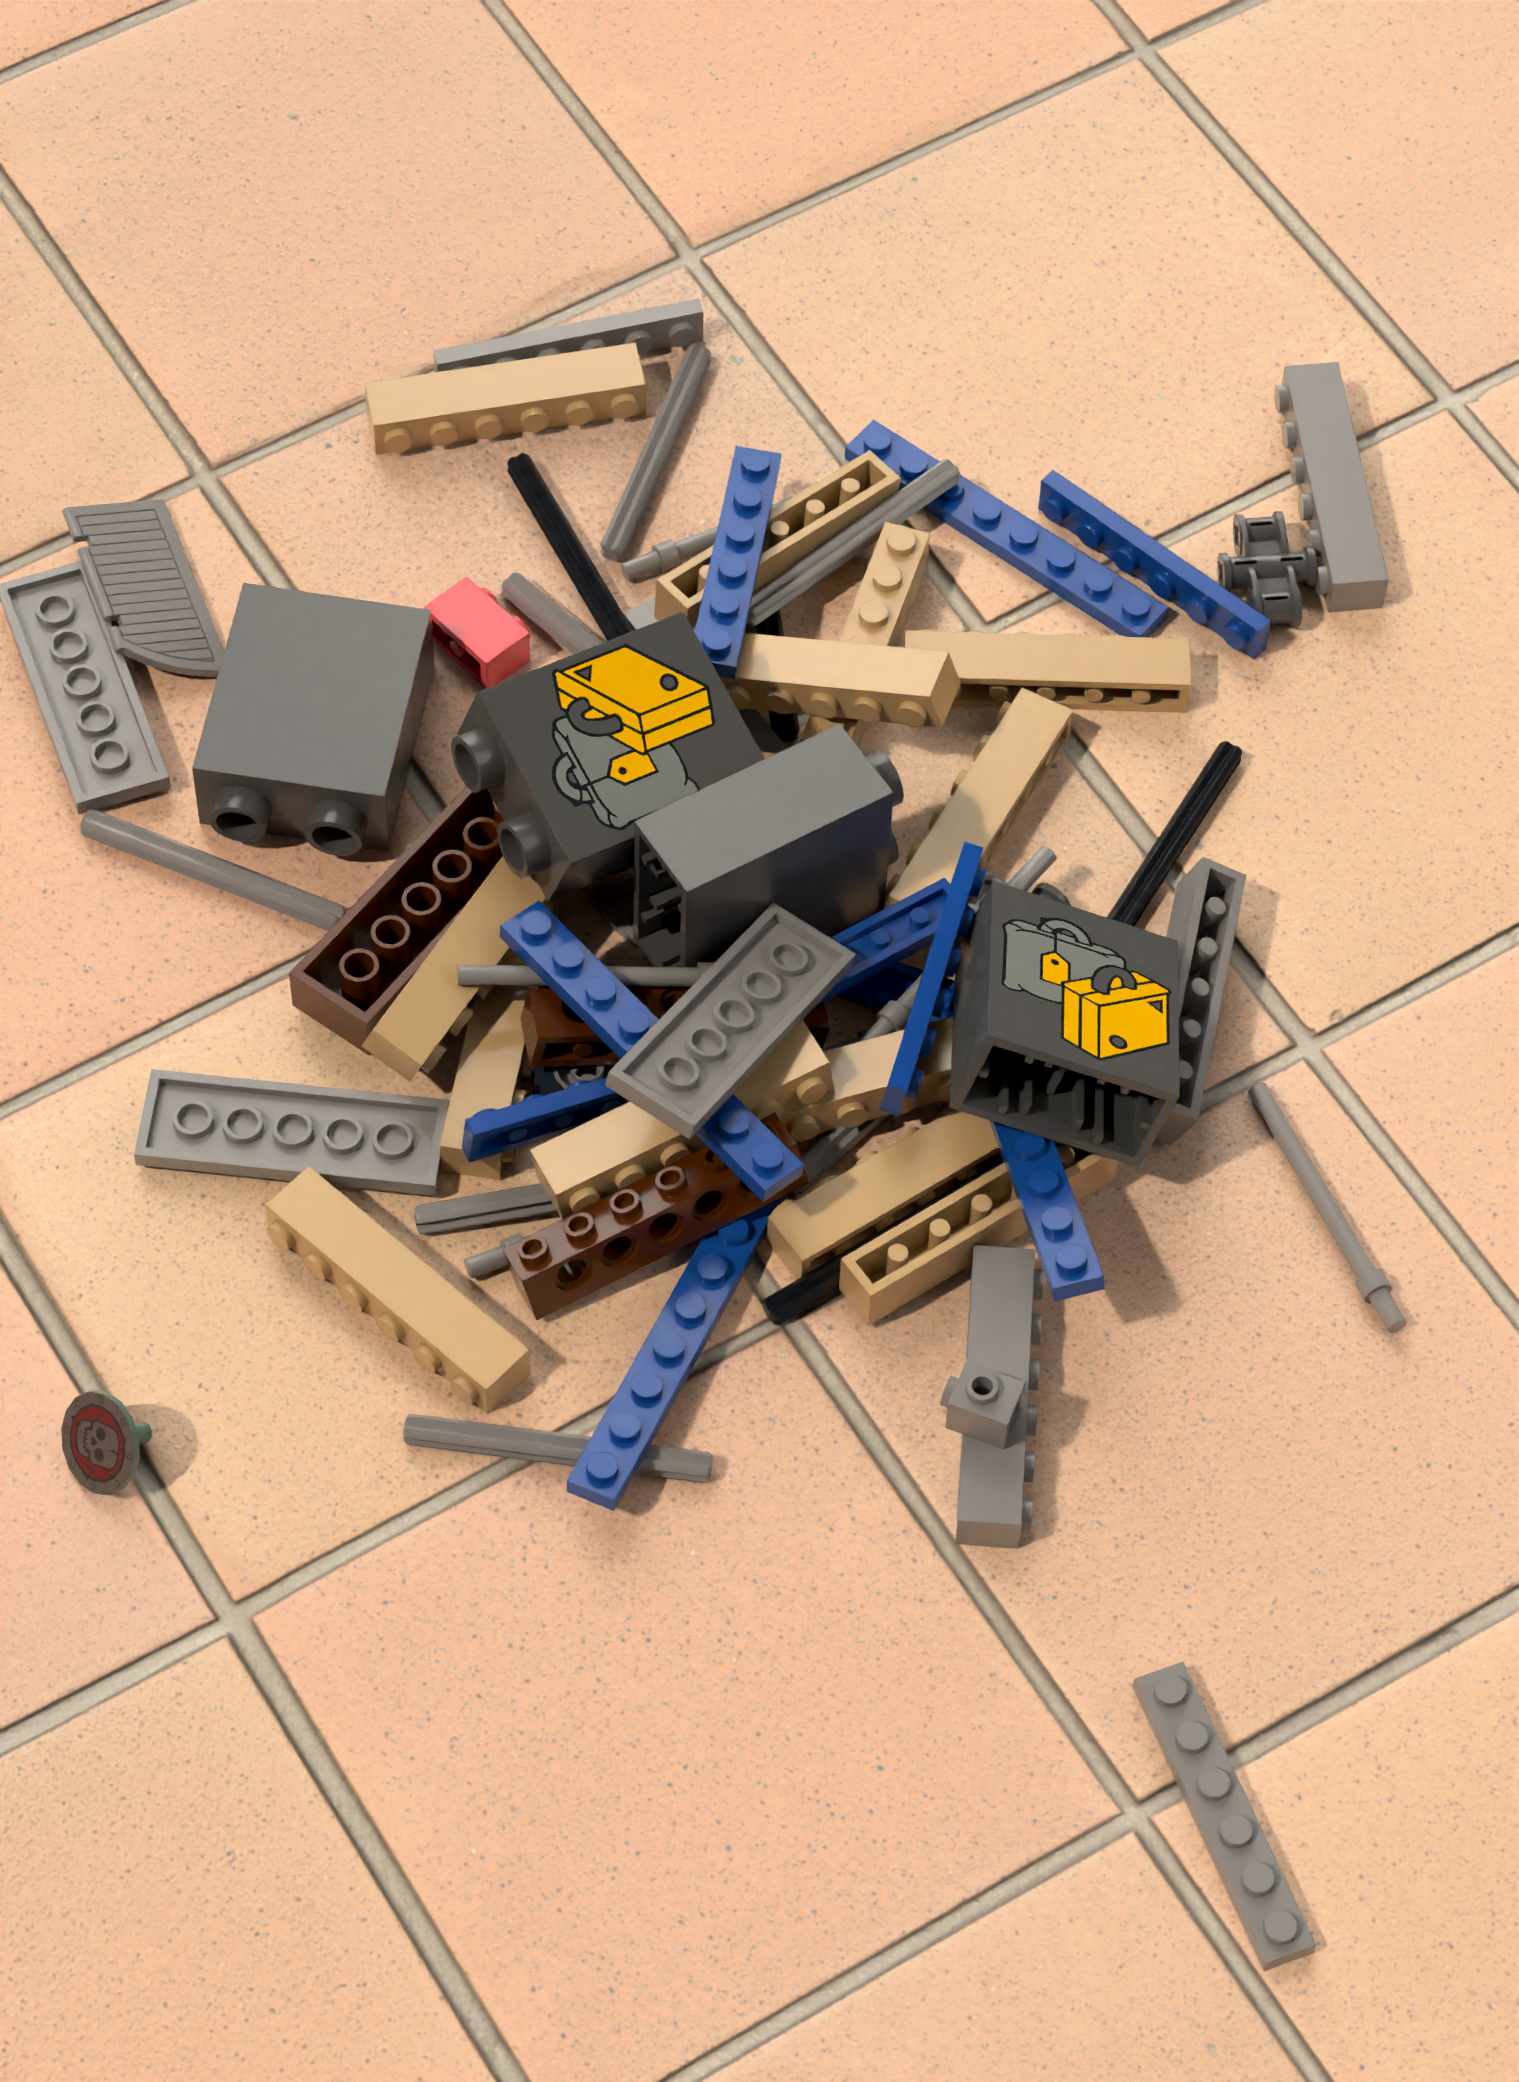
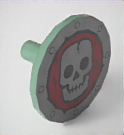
M93 1390L75 1397L65 1411L61 1427L62 1449L68 1468L79 1484L92 1493L110 1495L125 1489L136 1474L140 1459L139 1444L151 1440V1427L146 1422L134 1424L132 1416L123 1403L108 1392Z

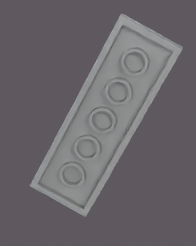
M78 561L0 583V603L78 815L86 813L89 809H100L171 788L169 774L123 654L116 653L108 632L109 628L112 627L111 622H105L82 562Z
M772 903L608 1072L605 1086L683 1136L691 1139L852 968L856 953L777 904Z
M151 1069L134 1152L135 1164L292 1181L310 1166L333 1186L436 1196L441 1169L440 1142L450 1100Z

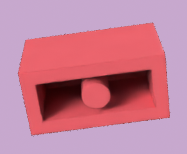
M467 576L424 606V609L431 610L433 642L484 689L499 684L530 661L529 639L531 635L526 624L517 616L511 617L499 606L497 599L487 588H479Z

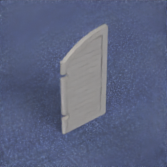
M164 499L64 508L62 512L73 541H87L88 547L78 549V554L105 622L113 620L119 623V627H111L108 630L116 653L124 654L143 664L173 673L217 677L224 650Z

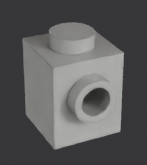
M966 1360L959 1378L950 1376L941 1398L940 1405L947 1408L945 1428L1004 1449L1023 1405L1026 1382Z

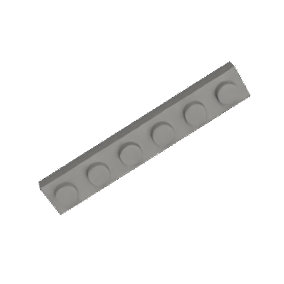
M698 298L434 350V372L636 343L639 355L672 347H684L703 341L704 312Z
M1184 1662L1135 1678L1133 1690L1263 1971L1313 1954L1316 1943Z

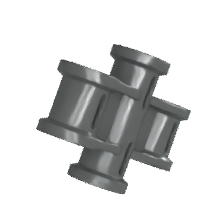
M1275 511L1270 517L1245 518L1243 514L1234 515L1233 542L1237 557H1229L1227 553L1218 554V584L1229 592L1232 589H1245L1247 604L1270 619V624L1289 623L1291 627H1300L1302 604L1297 584H1305L1306 588L1316 587L1317 561L1314 548L1307 546L1303 548L1302 552H1289L1285 518L1282 511Z

